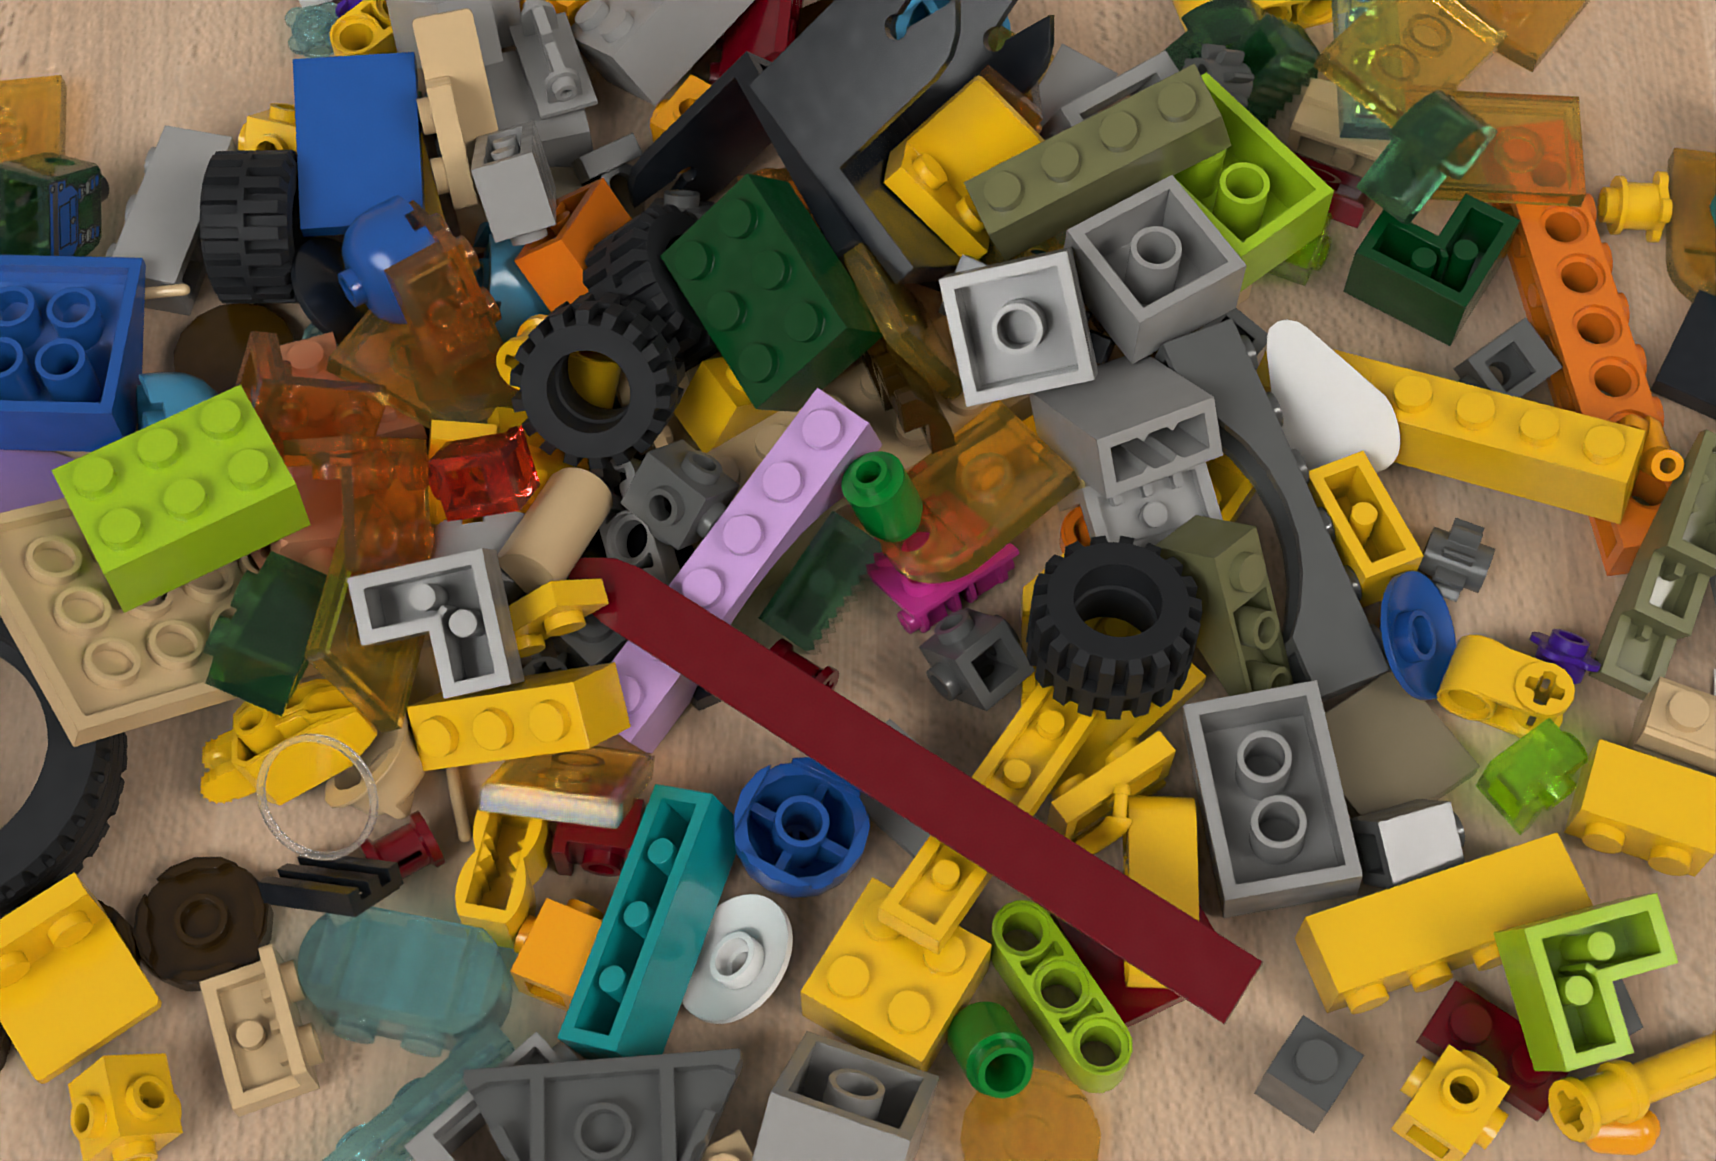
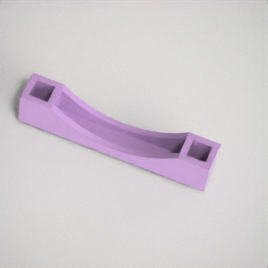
M817 387L670 583L669 587L731 625L755 588L778 559L813 522L844 497L841 483L849 465L860 456L878 451L881 448L882 443L869 422ZM627 640L611 662L616 663L631 725L630 728L618 734L634 746L651 755L689 705L697 685Z

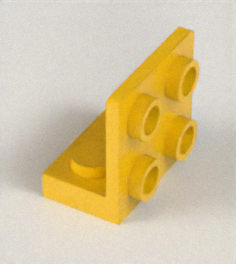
M975 76L890 152L883 183L960 258L962 254L979 260L988 252L990 236L964 182L1045 140L982 76Z
M75 872L0 919V1022L32 1076L39 1083L45 1084L161 1008V999L98 899Z

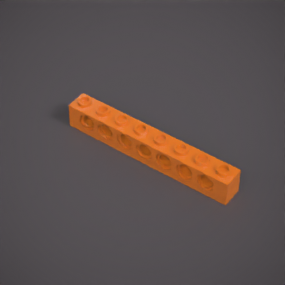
M1562 123L1493 131L1480 168L1492 206L1521 220L1507 255L1527 319L1562 365L1560 370L1546 379L1554 407L1618 424L1623 417L1630 414L1637 415L1642 419L1649 415L1661 422L1662 427H1664L1662 403L1657 396H1652L1646 379L1647 361L1644 349L1640 344H1635L1629 327L1630 311L1627 298L1622 292L1618 293L1612 276L1613 258L1611 249L1606 242L1601 243L1595 225V201L1590 193H1585L1579 176L1580 157L1577 148L1574 145H1569ZM1600 390L1608 392L1613 397L1603 394ZM1639 470L1621 524L1589 516L1607 576L1629 573L1637 552L1673 481H1661ZM1632 496L1645 500L1650 506L1640 504Z

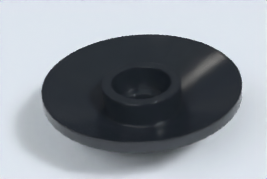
M327 237L312 238L295 251L291 267L293 289L308 319L322 334L333 332L336 342L340 346L386 335L389 322L377 318L365 303L354 307L339 283L337 274L346 270L342 257L343 243Z

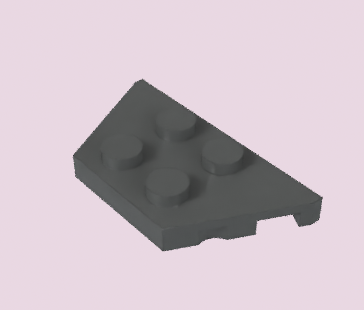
M740 1048L466 1069L463 1070V1081L477 1103L489 1127V1131L506 1161H701L743 1068V1056Z

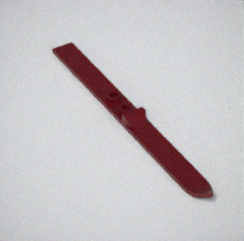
M580 558L568 575L570 580L602 578L609 604L592 614L605 626L1225 1025L1263 965V961L641 568L616 558Z

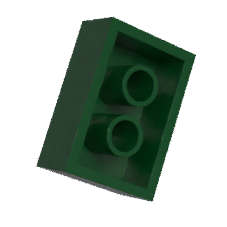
M747 173L660 256L755 409L798 412L817 387L823 390L887 333L800 198L787 181Z

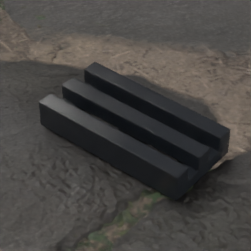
M306 851L297 857L299 865L287 863L277 869L280 877L266 876L257 882L264 903L350 917L359 916L400 889V886L404 884L397 862Z

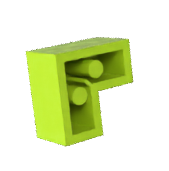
M1657 893L1620 898L1493 933L1534 1071L1568 1072L1634 1053L1612 981L1678 963Z

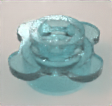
M325 2L320 6L294 7L286 13L285 22L292 31V36L288 40V45L292 52L309 58L328 57L334 53L329 33L332 25L339 19L335 14L337 4Z

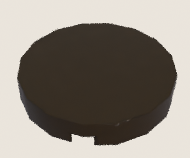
M249 303L219 305L197 316L181 333L174 350L175 372L187 373L204 380L218 394L241 384L255 411L258 412L274 403L264 371V367L276 364L272 347L292 343L295 340L283 318L264 306Z
M194 857L169 867L156 878L158 883L150 890L148 896L144 893L136 908L133 934L140 957L163 982L185 991H201L200 981L260 961L258 948L268 945L272 939L274 913L271 905L263 902L257 883L258 880L247 869L239 867L237 863L223 857Z

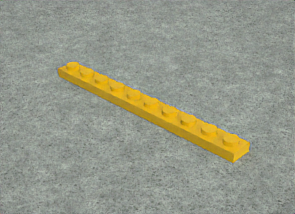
M1223 453V456L1207 461L1206 464L1223 520L1236 522L1256 490L1235 463ZM1099 617L1085 621L1092 629L1109 636L1129 637L1141 633L1133 625L1117 618ZM1039 683L972 776L973 779L1032 816L1035 815L1105 713V711L1093 710L1091 717L1077 713V703L1069 701L1063 706L1052 698L1054 686L1042 688ZM930 835L880 905L878 921L939 955L993 875Z

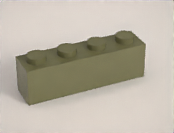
M1194 63L967 180L964 184L988 235L1003 259L1007 261L1171 175L1174 176L1232 145L1222 115Z

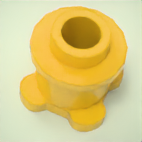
M1656 171L1652 183L1627 182L1625 176L1618 175L1613 178L1610 187H1602L1598 197L1597 215L1599 222L1606 223L1610 235H1619L1623 229L1646 230L1647 242L1658 243L1660 241L1665 224L1671 220L1673 208L1672 200L1669 196L1668 173Z

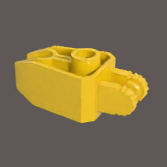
M314 679L247 699L233 714L232 730L218 735L217 739L211 738V741L205 742V746L202 747V763L205 764L204 768H208L210 771L204 772V776L201 777L200 794H203V798H207L208 802L213 801L216 804H225V802H232L233 799H241L258 791L268 802L281 806L346 770L358 760L377 736V729L368 720L377 711V706L356 682L330 679Z

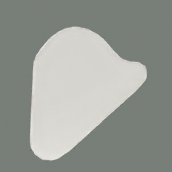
M1286 319L1277 321L1271 326L1267 335L1266 350L1271 393L1274 394L1280 404L1284 419L1281 428L1291 450L1296 449L1301 453L1308 471L1360 451H1364L1376 473L1385 470L1393 464L1400 449V430L1395 412L1387 397L1303 324Z

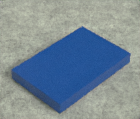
M403 52L293 59L300 229L303 236L345 234L355 218L371 207L396 195H400L408 201L414 211L404 215L412 228L416 230L425 226L426 212L420 114L416 100L419 98L415 53Z

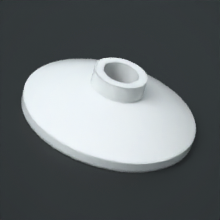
M758 894L736 896L717 906L682 1000L683 1005L691 1014L704 1022L712 1024L730 1023L749 1015L770 997L785 974L792 952V928L785 911L771 899Z

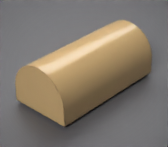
M576 467L564 468L551 475L498 553L500 567L526 594L531 593L549 581L566 580L613 507V497L607 485L593 473Z

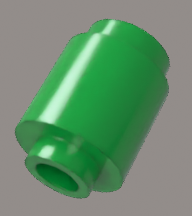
M875 451L860 456L849 465L842 478V492L864 529L871 536L886 542H899L910 537L920 525L923 503L901 461L891 453Z
M983 1001L968 1005L953 1018L947 1034L948 1045L972 1087L978 1092L994 1098H1008L1021 1092L1031 1079L1034 1055L1030 1044L1009 1012L997 1003Z

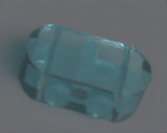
M371 907L357 917L325 913L307 932L298 955L299 979L304 992L322 1018L331 1027H334L333 1033L335 1035L357 1043L372 1044L375 1041V1037L380 1036L400 1040V1046L403 1049L422 1056L440 1057L443 1049L465 1053L478 1048L490 1040L505 1022L511 1007L513 991L509 971L493 938L483 928L377 907Z

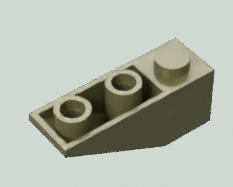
M1195 515L1156 544V546L1161 548L1160 557L1166 560L1174 556L1183 565L1181 576H1192L1198 587L1195 598L1202 600L1203 612L1196 646L1228 695L1233 696L1293 685L1257 527Z

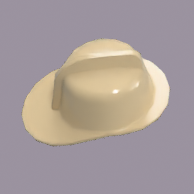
M379 680L363 689L377 706V711L368 718L377 729V736L351 767L327 780L325 801L332 808H344L351 805L368 815L376 816L386 813L402 820L411 813L415 789L422 780L425 771H423L414 735L408 727V712L406 708L408 703L405 689L395 680Z

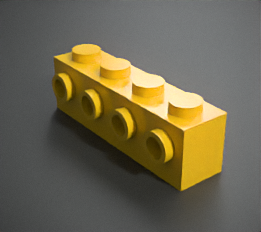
M1558 832L1306 916L1294 939L1326 1012L1330 1013L1348 1006L1351 1014H1359L1387 1002L1390 999L1388 992L1412 985L1415 992H1424L1436 988L1453 978L1452 970L1475 963L1478 971L1502 965L1493 934L1495 932L1594 905Z

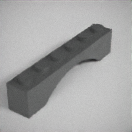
M1233 318L1163 343L1154 359L1214 396L1222 452L1235 463L1251 482L1271 516L1283 554L1287 587L1285 616L1281 632L1293 683L1299 684L1317 680L1323 702L1373 682L1390 670L1386 662L1387 657L1381 631L1376 625L1369 624L1359 602L1362 598L1359 580L1350 566H1343L1333 544L1335 541V529L1332 520L1323 507L1316 506L1307 486L1309 483V471L1306 462L1298 450H1291L1281 428L1284 419L1280 404L1273 393L1265 392L1256 372L1258 359L1252 342L1246 335L1240 336Z

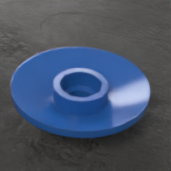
M1417 571L1402 572L1391 579L1382 599L1381 625L1379 629L1382 634L1385 654L1394 676L1408 694L1419 700L1438 698L1437 692L1456 647L1451 615L1439 589L1427 576Z

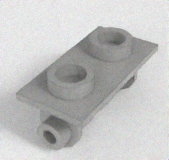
M526 0L520 14L522 24L511 26L509 29L541 120L597 105L598 100L566 13L556 14L554 6L545 0Z

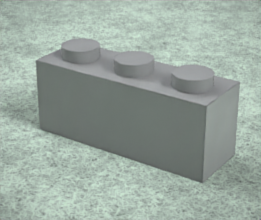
M532 120L476 137L471 173L495 243L510 239L512 246H520L546 237L548 235L546 228L556 225V186L535 121Z
M165 125L157 146L150 148L145 159L144 178L137 195L133 194L127 202L124 227L117 243L110 245L106 257L143 258L146 264L145 287L187 284L190 286V293L186 296L146 299L144 308L190 316L207 273L200 236V197L203 178L209 161L216 151H238L233 137Z

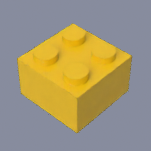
M872 877L801 989L802 1016L859 1049L928 1072L947 1040L948 1029L953 1018L963 1008L967 1007L989 970L992 944L958 926L939 955L931 952L878 921L879 907L892 888Z

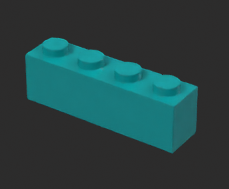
M659 784L654 786L557 1037L586 1060L658 1055L664 1052L736 856L732 826L734 815L711 793Z

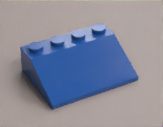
M0 255V450L92 452L136 431V385H142L138 376L142 374L146 275V264L143 258Z

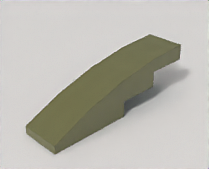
M1707 429L1699 432L1684 460L1685 464L1681 475L1673 480L1653 519L1613 608L1594 660L1601 663L1600 670L1598 672H1589V676L1642 701L1651 691L1660 676L1665 678L1677 640L1691 636L1710 577L1716 575V434Z

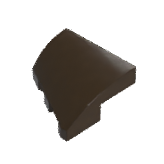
M882 325L887 333L862 354V361L884 410L894 409L904 433L920 428L932 454L955 446L956 443L952 429L904 333L892 326Z

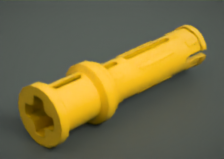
M1716 1030L1709 1035L1633 1064L1628 1061L1613 1059L1600 1064L1592 1076L1581 1080L1568 1076L1553 1082L1549 1089L1548 1102L1556 1125L1569 1139L1581 1143L1595 1138L1604 1125L1615 1121L1623 1124L1638 1121L1644 1117L1650 1108V1103L1716 1078Z

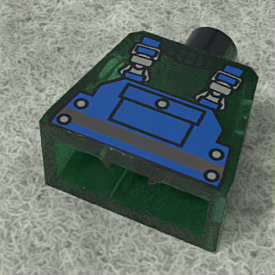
M43 152L0 163V255L86 257L99 245L102 237L101 203L109 195V184L101 174L98 165L50 152Z

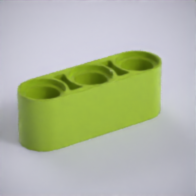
M1016 900L1005 904L996 913L992 922L990 958L993 966L1069 1079L1078 1088L1089 1093H1104L1114 1089L1122 1081L1133 1052L1132 1037L1127 1026L1049 913L1038 904L1029 900ZM1015 929L1026 930L1036 937L1039 944L1034 949L1028 951H1017L1005 943L1003 936ZM1051 985H1063L1075 994L1077 1002L1068 1008H1056L1044 1000L1041 992ZM1100 1041L1107 1044L1114 1051L1116 1061L1106 1067L1092 1065L1082 1056L1080 1048L1088 1042Z

